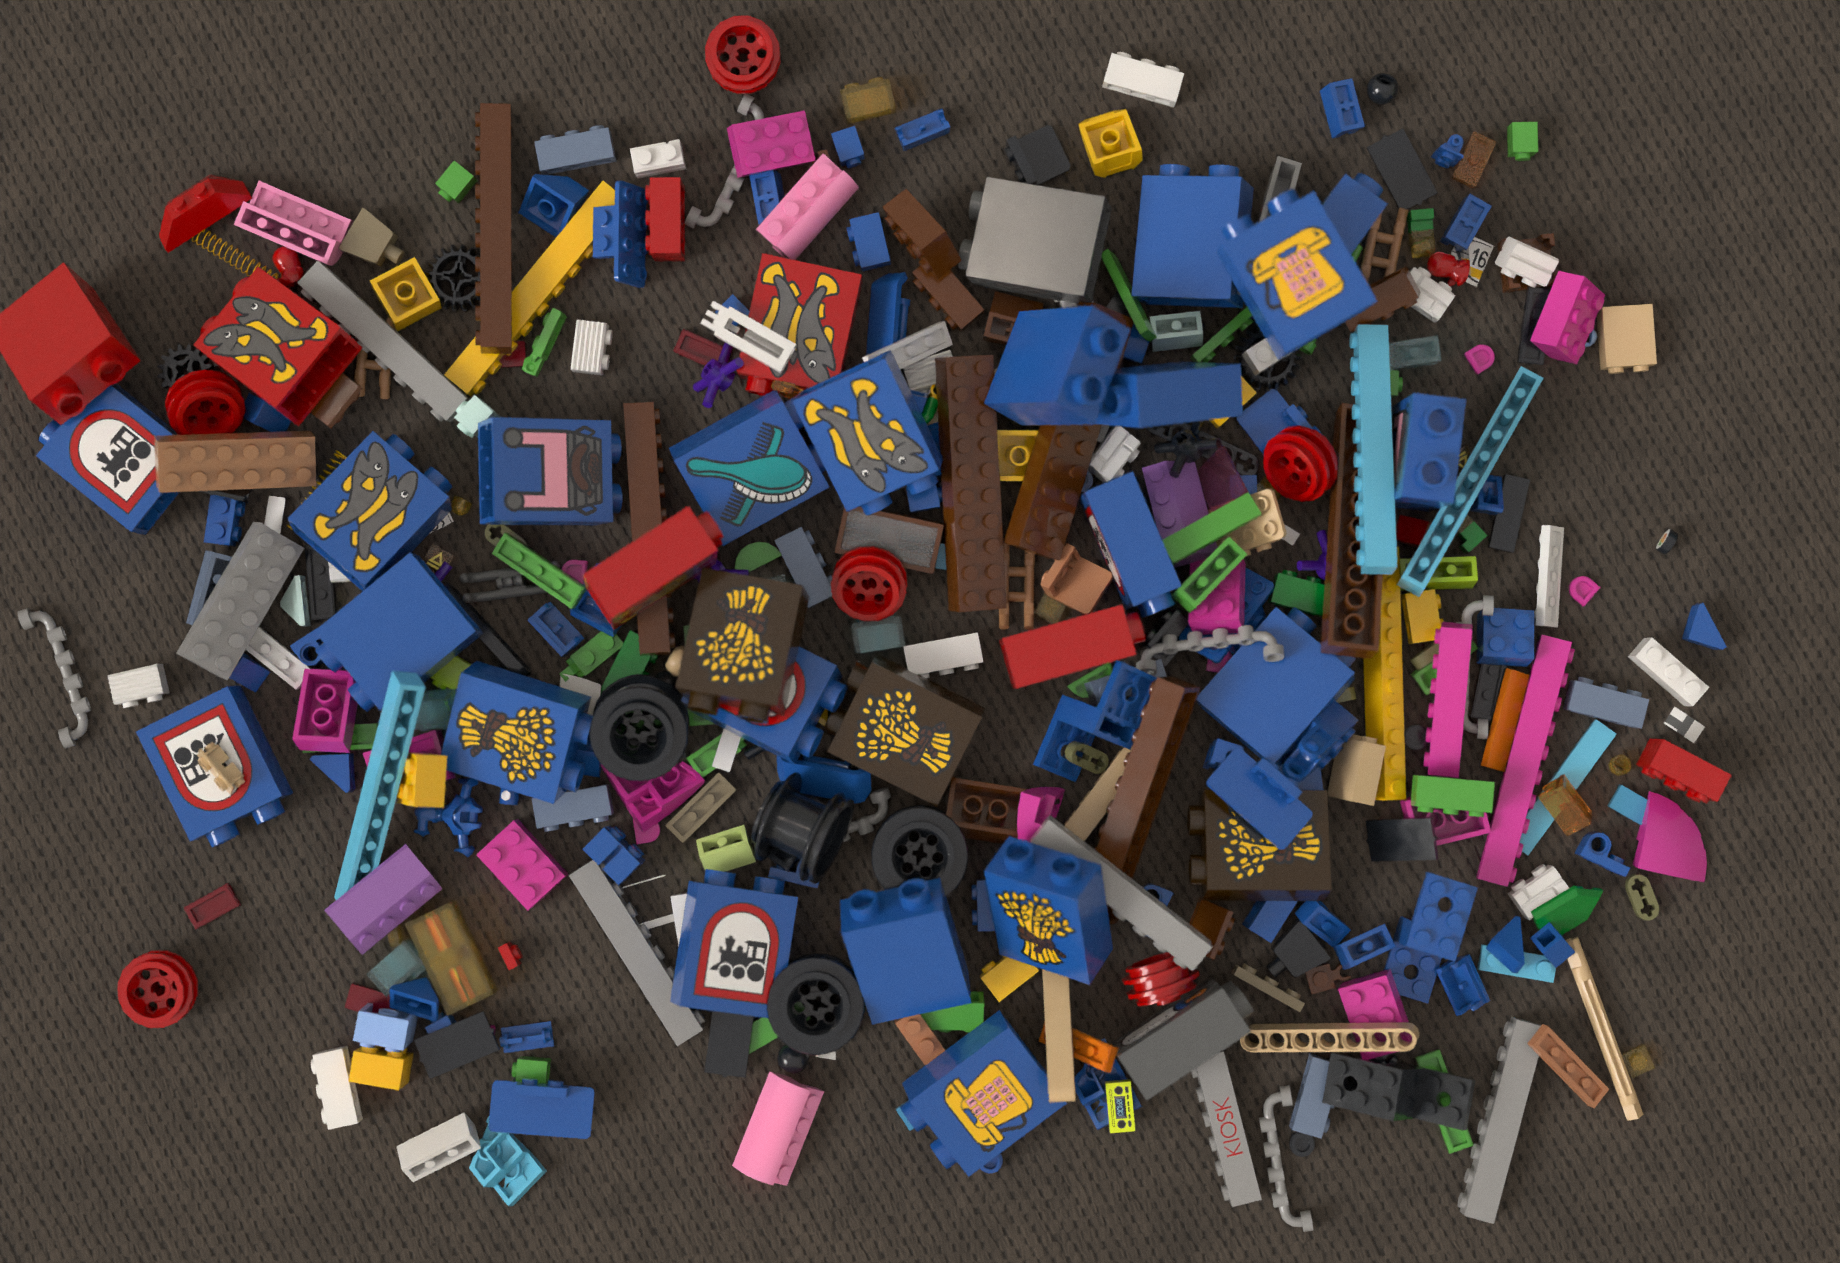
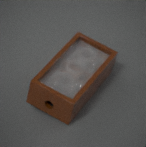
M861 506L848 512L844 507L835 553L844 555L846 552L858 547L875 546L887 550L896 556L904 568L933 574L944 522L884 509L870 515H865Z

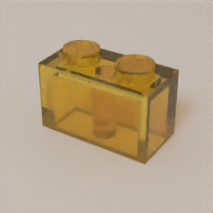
M883 77L870 79L868 84L859 85V83H851L845 85L844 89L840 90L847 124L896 113L889 79L883 80Z

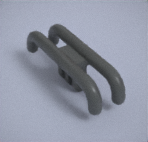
M552 561V562H551V563H553L555 566H557L558 568L560 567V564H559L558 561ZM512 567L475 573H462L459 578L462 583L496 580L497 588H499L498 590L465 593L462 596V600L465 603L548 593L536 584L526 586L525 576Z

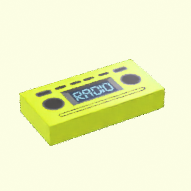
M1131 1080L1105 1081L1110 1133L1135 1131Z

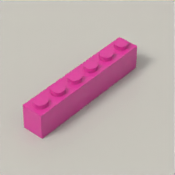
M1442 622L1441 629H1436L1434 644H1439V654L1433 655L1432 669H1437V678H1431L1430 693L1435 694L1434 703H1429L1428 718H1433L1432 727H1427L1426 742L1431 743L1430 752L1425 751L1424 767H1428V775L1459 778L1472 624Z

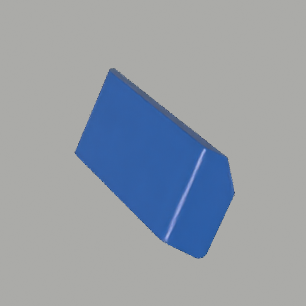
M905 272L886 274L872 283L866 355L906 337L910 300L901 298L902 284L908 279Z
M777 756V772L780 780L785 781L794 772L801 774L802 786L800 793L831 799L838 792H843L846 798L852 799L854 803H860L865 801L871 792V773L863 769L851 770L852 764L847 761L843 762L817 756H811L810 758L803 756L802 761L797 760L794 765Z

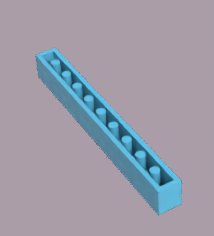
M1358 324L1354 333L1350 334L1349 339L1350 348H1354V357H1351L1350 370L1354 372L1355 378L1351 383V395L1355 396V404L1352 406V419L1356 420V428L1353 429V443L1357 444L1353 465L1354 468H1358V477H1355L1354 490L1358 492L1359 501L1355 503V515L1359 516V525L1356 527V540L1360 541V550L1357 551V565H1361V574L1392 575L1397 568L1388 325Z
M1522 366L1520 367L1456 479L1454 503L1439 509L1397 586L1420 597L1537 391L1543 377Z
M392 671L334 896L335 900L379 866L425 690V685L417 673Z

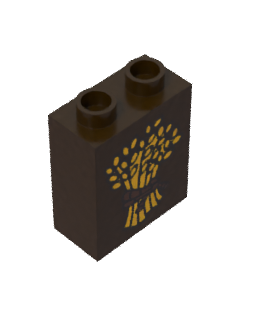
M702 568L676 683L678 691L685 698H689L687 705L689 710L717 715L720 704L739 707L737 715L739 719L758 724H768L770 713L784 716L810 598L803 585Z
M879 654L875 656L870 666L857 661L845 684L847 689L856 693L848 711L839 707L836 712L830 714L823 729V733L834 738L827 752L937 806L983 716L985 708L919 674L917 675L909 671L907 668Z
M1205 789L1199 805H1188L1187 810L1188 835L1200 836L1201 855L1189 856V884L1202 885V900L1324 901L1332 891L1327 790H1301L1302 793L1297 799L1312 811L1313 816L1285 849L1279 850L1265 837L1255 843L1225 801L1214 791Z

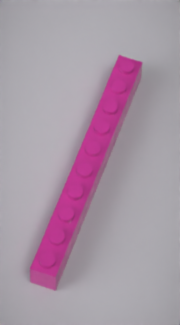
M1546 635L1539 637L1506 769L1490 824L1491 833L1487 835L1477 879L1508 887L1509 882L1513 883L1515 880L1517 868H1514L1513 865L1515 857L1520 858L1523 844L1519 843L1522 833L1526 834L1529 827L1530 819H1526L1528 809L1533 810L1536 795L1532 793L1534 785H1539L1543 771L1539 770L1541 760L1545 761L1547 758L1549 746L1545 745L1547 736L1552 737L1555 728V722L1551 720L1554 711L1558 712L1562 698L1558 697L1560 687L1565 688L1568 673L1564 671L1566 663L1571 664L1575 649L1571 648L1572 642Z

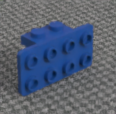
M616 181L615 205L593 207V258H614L615 281L642 288L645 286L647 278L645 268V255L647 254L645 244L647 229L645 213L648 200H646L644 188L625 181Z
M1271 389L1243 411V416L1236 417L1239 425L1263 455L1268 441L1288 426L1300 425L1314 429L1322 434L1316 426L1311 427L1307 422L1308 416L1300 406L1297 408L1294 404L1289 406L1275 389Z
M1245 567L1244 625L1252 626L1253 631H1255L1266 619L1262 605L1273 592L1274 584ZM1189 624L1179 636V640H1187V634L1192 632ZM1204 634L1202 636L1203 638L1213 637V634ZM1232 644L1221 649L1207 647L1197 651V653L1214 663H1220L1229 651L1235 654L1242 645Z
M1237 747L1233 749L1207 779L1206 784L1276 848L1283 850L1312 818L1313 813L1297 799L1302 793L1298 788V784L1292 778L1285 777L1278 771L1279 767L1273 761L1266 760L1263 757L1256 762L1241 748Z
M522 1078V1082L496 1080L492 1084L489 1130L502 1133L587 1139L591 1135L595 1091L592 1087L563 1085V1081L548 1080V1084L538 1083V1079Z

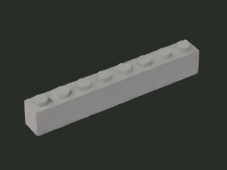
M317 261L297 282L303 288L300 292L311 302L314 299L322 305L319 310L331 319L334 316L340 322L339 326L349 335L352 333L358 339L357 343L362 347V350L366 353L369 351L377 356L375 361L384 370L390 368L396 374L393 378L404 388L408 385L414 390L412 396L421 404L428 403L433 408L430 412L439 421L442 422L445 419L448 422H452L458 414L456 409L465 400L467 402L470 400L324 263Z
M1051 815L1046 818L1031 837L1030 843L1101 864L1106 903L1114 909L1112 911L1113 914L1122 921L1127 919L1134 925L1132 928L1142 937L1149 936L1154 940L1153 945L1161 952L1165 953L1168 951L1174 956L1173 960L1183 969L1188 967L1193 971L1211 950L1212 942Z
M592 860L570 874L569 877L675 1044L679 1046L705 1028L703 1023L706 1020L699 1009L694 1011L693 1008L680 1007L670 1002L674 969L671 966L666 967L662 960L665 958L664 953L658 945H652L649 940L651 933L644 923L642 925L638 923L635 918L638 913L630 902L626 904L624 901L622 887L616 882L613 883L609 875L603 870L607 865L606 862L603 861L598 865Z
M1511 1017L1510 1022L1507 1021L1504 1026L1503 1036H1506L1504 1046H1500L1498 1049L1497 1060L1500 1061L1497 1071L1494 1070L1491 1075L1490 1084L1493 1085L1491 1095H1487L1484 1101L1486 1114L1484 1120L1481 1119L1478 1124L1477 1133L1480 1134L1478 1144H1474L1471 1150L1473 1163L1471 1168H1467L1465 1172L1464 1182L1467 1183L1465 1193L1461 1192L1458 1198L1460 1212L1466 1217L1492 1224L1495 1222L1539 1057L1527 1043L1541 1027V1024Z

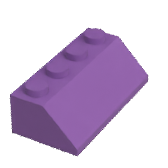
M1163 461L1142 468L1157 529L1162 540L1209 514L1195 462H1185L1178 478H1174L1169 474L1175 461ZM1216 541L1177 562L1173 567L1176 568L1207 559L1217 549Z
M405 844L327 907L325 912L363 955L441 891L442 888Z

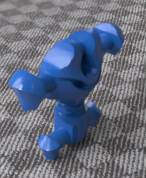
M469 777L464 779L458 778V783L463 784L460 795L456 794L449 805L445 807H417L415 809V816L418 820V828L414 829V833L424 837L430 834L428 821L433 823L445 821L448 827H450L452 834L458 837L459 847L454 849V852H460L466 857H470L475 850L473 846H469L468 835L474 829L482 827V823L477 820L478 813L483 812V808L470 797L472 787L479 784L478 780Z

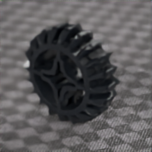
M461 244L459 251L455 245H451L450 253L445 248H442V257L437 254L433 255L437 262L436 264L428 263V266L433 271L425 272V276L432 278V280L428 281L438 296L440 303L443 302L445 310H448L452 305V311L457 313L461 305L462 310L468 312L467 304L470 303L471 307L475 309V306H477L475 300L478 299L480 301V296L475 295V289L464 297H461V295H463L464 289L467 286H475V281H480V272H478V277L467 274L465 262L469 260L475 264V257H480V253L476 254V249L473 247L467 252L464 244ZM458 259V261H455L452 270L442 272L448 263ZM461 273L467 279L459 280V284H457L452 278L459 277ZM440 280L451 283L453 297L443 292Z
M1258 325L1254 327L1255 334L1250 329L1247 330L1245 333L1248 339L1242 336L1239 338V342L1244 346L1236 345L1234 348L1236 352L1241 353V355L1233 357L1234 361H1241V369L1244 370L1241 376L1243 378L1246 376L1250 378L1247 381L1249 385L1253 381L1257 382L1255 385V390L1257 391L1260 390L1262 384H1264L1265 392L1270 391L1271 384L1275 390H1279V381L1282 385L1287 386L1289 384L1287 377L1290 379L1296 377L1292 370L1300 369V365L1294 363V361L1301 360L1302 356L1293 352L1278 361L1277 363L1287 362L1284 371L1278 376L1271 377L1273 365L1262 372L1263 376H1255L1242 354L1249 349L1254 341L1262 338L1264 340L1265 336Z

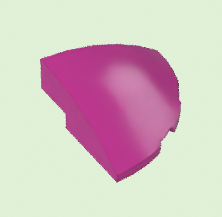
M683 761L681 763L678 762L669 772L661 777L647 781H631L620 778L601 765L608 780L642 832H645L672 813L705 783L701 775Z
M1038 787L1021 792L1017 818L1018 839L1030 842L1031 837L1049 815L1057 818L1065 789L1059 787ZM1059 798L1060 803L1055 805V801Z
M1649 791L1642 825L1639 827L1636 838L1639 842L1632 865L1647 871L1704 882L1707 867L1706 850L1704 849L1701 833L1696 824L1675 802L1660 794Z

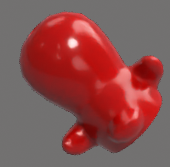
M282 246L274 252L272 257L275 267L281 273V278L276 280L285 287L292 288L299 285L297 282L305 274L301 267L298 253Z
M1436 252L1429 257L1427 269L1434 277H1448V285L1450 287L1456 283L1457 286H1461L1468 278L1470 260L1467 258L1456 260L1453 255Z

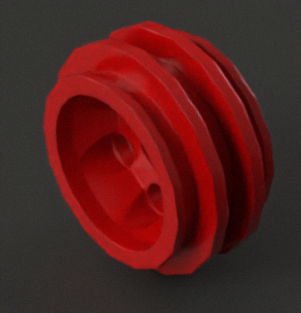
M733 16L720 22L711 31L705 45V61L712 78L723 89L736 94H752L766 88L776 77L781 64L780 47L773 30L762 20L751 16ZM749 35L755 37L756 40L753 43H749L746 38ZM736 37L737 42L734 45H730L728 41ZM765 50L767 54L764 58H759L757 56L758 51ZM724 53L729 55V59L726 62L720 60V56ZM748 54V61L739 62V55ZM755 67L758 68V70L750 74V71H752ZM736 69L740 72V75L733 74L731 71Z
M212 370L194 371L181 377L168 390L165 400L170 426L178 435L233 433L242 423L246 411L240 387L233 378L222 372Z
M1300 425L1288 426L1268 441L1264 449V471L1273 488L1284 497L1300 502L1314 501L1333 486L1337 478V456L1327 438L1318 431Z
M875 546L855 548L846 552L836 562L831 580L832 597L839 609L850 617L862 621H880L892 616L902 606L908 585L906 570L901 561L887 550ZM852 579L855 581V584L849 585L847 580ZM885 580H888L889 586L884 583Z
M152 950L133 959L123 969L118 981V1000L124 1013L135 1023L147 1028H164L178 1022L193 1008L198 996V979L192 966L182 956L168 950ZM143 970L150 972V978L146 979L143 977ZM158 982L160 985L165 986V991L163 988L158 987ZM139 988L144 989V996H141ZM169 998L175 1000L174 1007L168 1004ZM150 1002H155L158 1006L157 1009L150 1006Z
M1167 951L1127 966L1125 971L1129 975L1125 976L1122 982L1124 985H1133L1134 988L1127 992V996L1129 999H1138L1136 1001L1137 1006L1155 1003L1157 1006L1177 1001L1181 998L1180 995L1196 988L1197 984L1193 980L1198 978L1200 973L1197 969L1193 971L1189 970L1188 967L1183 969L1173 960L1174 956Z

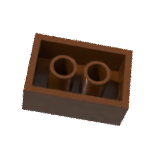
M907 189L903 190L882 207L887 214V217L884 218L886 223L893 231L896 230L893 233L895 238L901 245L904 243L908 245L906 247L907 251L914 259H920L919 264L927 274L932 272L939 279L962 261L946 231Z
M952 777L945 815L950 817L960 827L965 838L1004 844L1009 836L1018 839V806L1021 792L1027 789Z

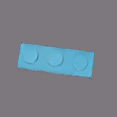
M1481 944L1478 970L1554 983L1556 968L1544 955L1524 952L1525 964L1518 973H1512L1486 949L1488 945Z

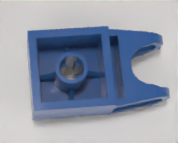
M1334 701L1310 723L1288 753L1290 757L1281 767L1283 774L1299 783L1318 767L1324 769L1331 759H1334L1342 751L1343 743L1348 742L1356 731L1353 727L1359 720L1338 702ZM1289 767L1296 769L1299 775L1294 774Z

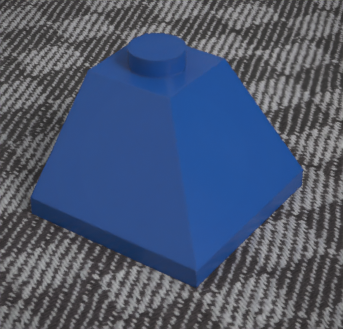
M535 174L531 179L518 213L554 237H557L582 207L589 190L570 177Z

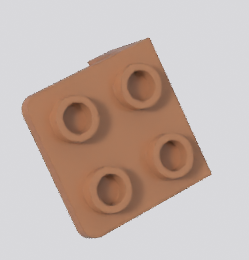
M1066 543L1060 561L1054 560L1055 562L1050 570H1047L1042 576L1040 585L1048 597L1084 615L1091 614L1111 583L1113 575L1110 571L1080 557L1076 548Z

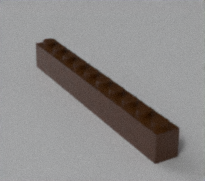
M480 103V112H475V127H480V136H475V151H480V160H475V175H480V184H475V199H480V208H475V223H480V232H475V247L480 248V257H475V271L480 272V281H475V295L480 296V306H475V319L480 321V330H475L476 346H480L481 354H512L511 104Z
M654 402L623 403L632 542L667 520L666 508H661L660 498H665L664 483H659L658 473H663V459L657 458V449H661L662 444L661 433L656 434L655 424H660L659 409H654ZM672 593L637 615L640 656L670 654V648H675L674 633H669L668 624L673 623V608H667V598H672Z

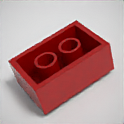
M650 177V185L645 187L646 200H648L650 210H646L645 213L646 225H648L650 235H646L645 239L646 251L653 257L655 262L685 261V186L680 177Z
M1650 738L1636 764L1643 768L1642 774L1652 779L1665 780L1663 783L1665 786L1675 791H1686L1685 796L1698 803L1700 801L1706 804L1708 801L1718 802L1731 777V774L1664 739Z

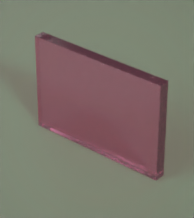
M1223 445L1198 470L1204 497L1211 512L1248 493L1226 447Z

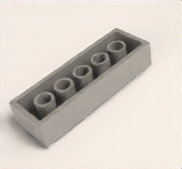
M253 522L176 654L214 675L228 680L304 548L260 522Z

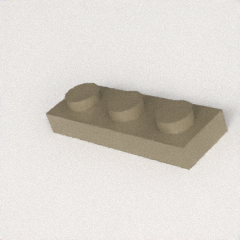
M718 772L665 826L684 843L737 789Z
M1245 963L1242 967L1235 964L1231 972L1233 975L1301 1012L1305 1003L1299 1000L1300 994L1290 988H1287L1286 992L1277 987L1279 982L1268 976H1265L1264 979L1255 975L1257 970Z

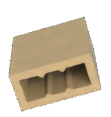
M1653 304L1602 307L1597 314L1600 370H1608V374L1624 373L1625 368H1633V372L1649 371V367L1657 364Z
M1353 735L1348 742H1344L1342 751L1334 758L1327 796L1374 806L1386 746L1376 744L1377 739L1358 735Z

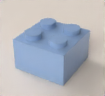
M367 1003L358 1011L353 1041L360 1042V1046L374 1048L377 1045L385 1047V1050L388 1052H400V1050L403 1051L413 1042L418 1016L381 1008L378 1013H373L372 1003Z

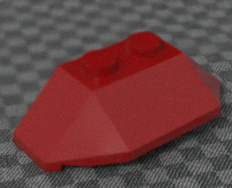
M208 175L168 201L159 232V237L165 250L168 253L240 207L243 201L248 202L251 200L252 196L245 183L239 180Z

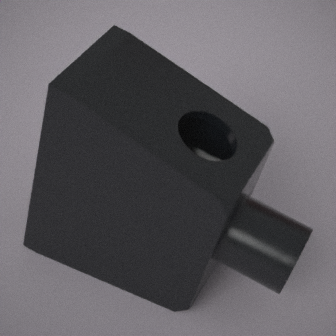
M1297 918L1270 947L1277 958L1270 962L1266 968L1274 978L1286 969L1296 978L1328 961L1330 957L1307 927Z

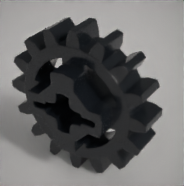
M179 344L177 346L178 351L169 348L170 356H161L165 363L164 365L159 364L157 366L163 370V373L157 376L165 380L161 386L167 389L171 388L178 379L185 376L182 372L183 368H187L190 373L199 371V365L201 370H212L214 366L207 364L210 359L206 355L202 356L203 353L198 349L195 350L194 346L188 344L185 350L184 346ZM186 356L184 360L177 361L178 358Z

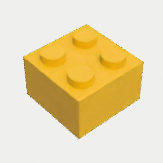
M415 257L370 280L373 291L397 332L442 308L438 296Z
M997 430L1000 481H1023L1038 430Z
M408 752L396 797L397 803L414 807H444L447 756Z
M375 1045L374 1048L361 1046L353 1052L348 1082L400 1090L409 1083L414 1053L407 1052V1047L403 1051L400 1050V1052H388L382 1046Z

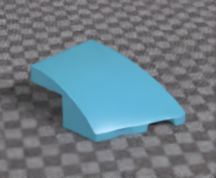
M488 1117L483 1138L479 1140L481 1149L477 1150L469 1169L483 1187H494L508 1206H514L547 1170L512 1133L490 1131ZM505 1178V1184L502 1188L499 1183Z

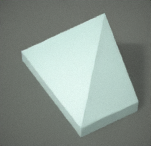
M297 575L294 576L281 599L280 606L300 626L306 627L311 626L305 576Z

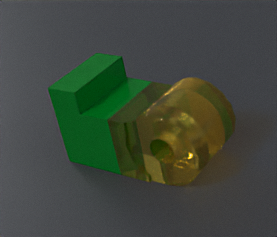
M1433 208L1411 210L1408 213L1407 224L1412 258L1430 257L1435 253Z
M1468 514L1456 532V535L1463 541L1459 548L1464 554L1469 553L1487 537V534Z

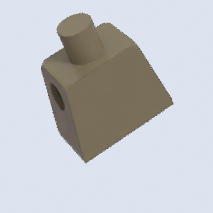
M365 208L361 209L338 248L347 255L379 267L382 266L386 258L395 264H399L405 253L394 246L398 236Z

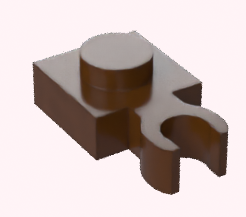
M1329 963L1321 964L1305 973L1311 995L1336 988L1334 980L1346 981L1351 978V975L1341 976L1340 969L1343 968L1342 965L1338 964L1334 969H1330Z

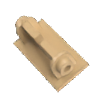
M211 742L205 747L207 752H204L202 749L199 750L197 755L199 759L197 761L206 772L210 770L215 776L214 782L223 792L226 790L231 795L234 790L233 785L238 788L246 782L243 779L244 775L233 762L224 767L222 764L229 760V757L218 744L215 745Z

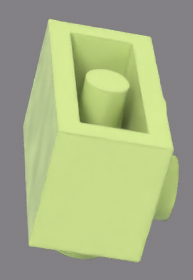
M745 825L696 840L699 857L705 870L726 872L756 862L753 846Z

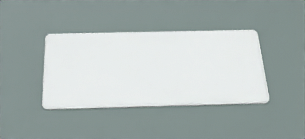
M726 729L723 730L712 767L730 772L740 742V736Z

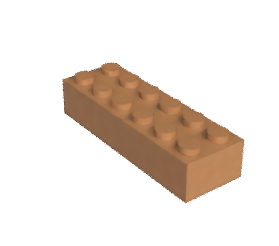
M311 431L154 436L156 487L159 493L316 486L315 436Z

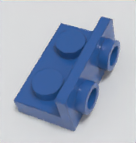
M210 495L204 542L236 547V542L240 541L242 535L239 520L240 517L244 516L245 502L218 495Z

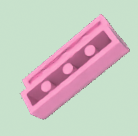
M823 153L756 230L773 245L772 247L782 257L796 260L859 187L844 170L842 171Z
M258 181L250 203L243 201L234 225L333 266L343 253L338 248L351 228L353 220Z
M769 1072L732 1166L743 1174L770 1185L777 1183L787 1186L824 1091L801 1084L786 1075Z

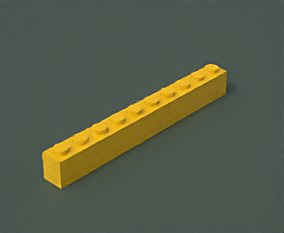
M602 181L512 291V352L518 346L515 341L521 335L525 337L532 330L534 319L537 316L542 317L549 308L547 303L552 297L557 298L563 292L565 281L569 277L574 278L581 269L579 264L583 259H589L593 255V207L615 205V190L606 182ZM474 338L444 376L469 396H472L474 393L478 395L486 385L484 381L489 374H496L502 366L499 360L504 354H481V348L476 346Z
M1396 547L1397 568L1392 575L1383 574L1379 651L1371 659L1363 658L1366 737L1377 739L1376 744L1386 746L1375 800L1384 801L1406 800L1400 587L1397 586L1400 580L1399 547Z

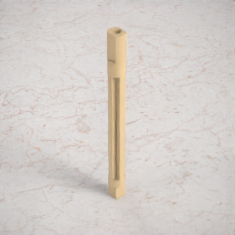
M1578 937L1569 938L1566 941L1574 949L1575 953L1567 960L1627 1121L1639 1119L1643 1112Z

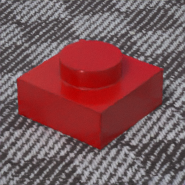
M511 941L498 947L508 970L522 964L520 961L522 954L516 944L512 945Z

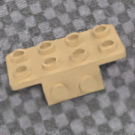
M1266 489L1251 494L1252 499L1262 513L1261 516L1217 540V546L1230 537L1247 553L1245 556L1247 557L1251 555L1250 550L1257 549V552L1271 549V543L1280 541L1281 538L1286 536V529L1273 489ZM1226 504L1209 509V514Z

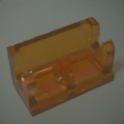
M1564 774L1542 787L1544 792L1539 795V799L1567 836L1591 824L1592 811Z

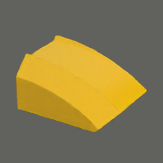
M1126 109L1114 110L1091 117L1078 124L1095 176L1105 178L1111 174L1134 169L1143 161L1142 149Z

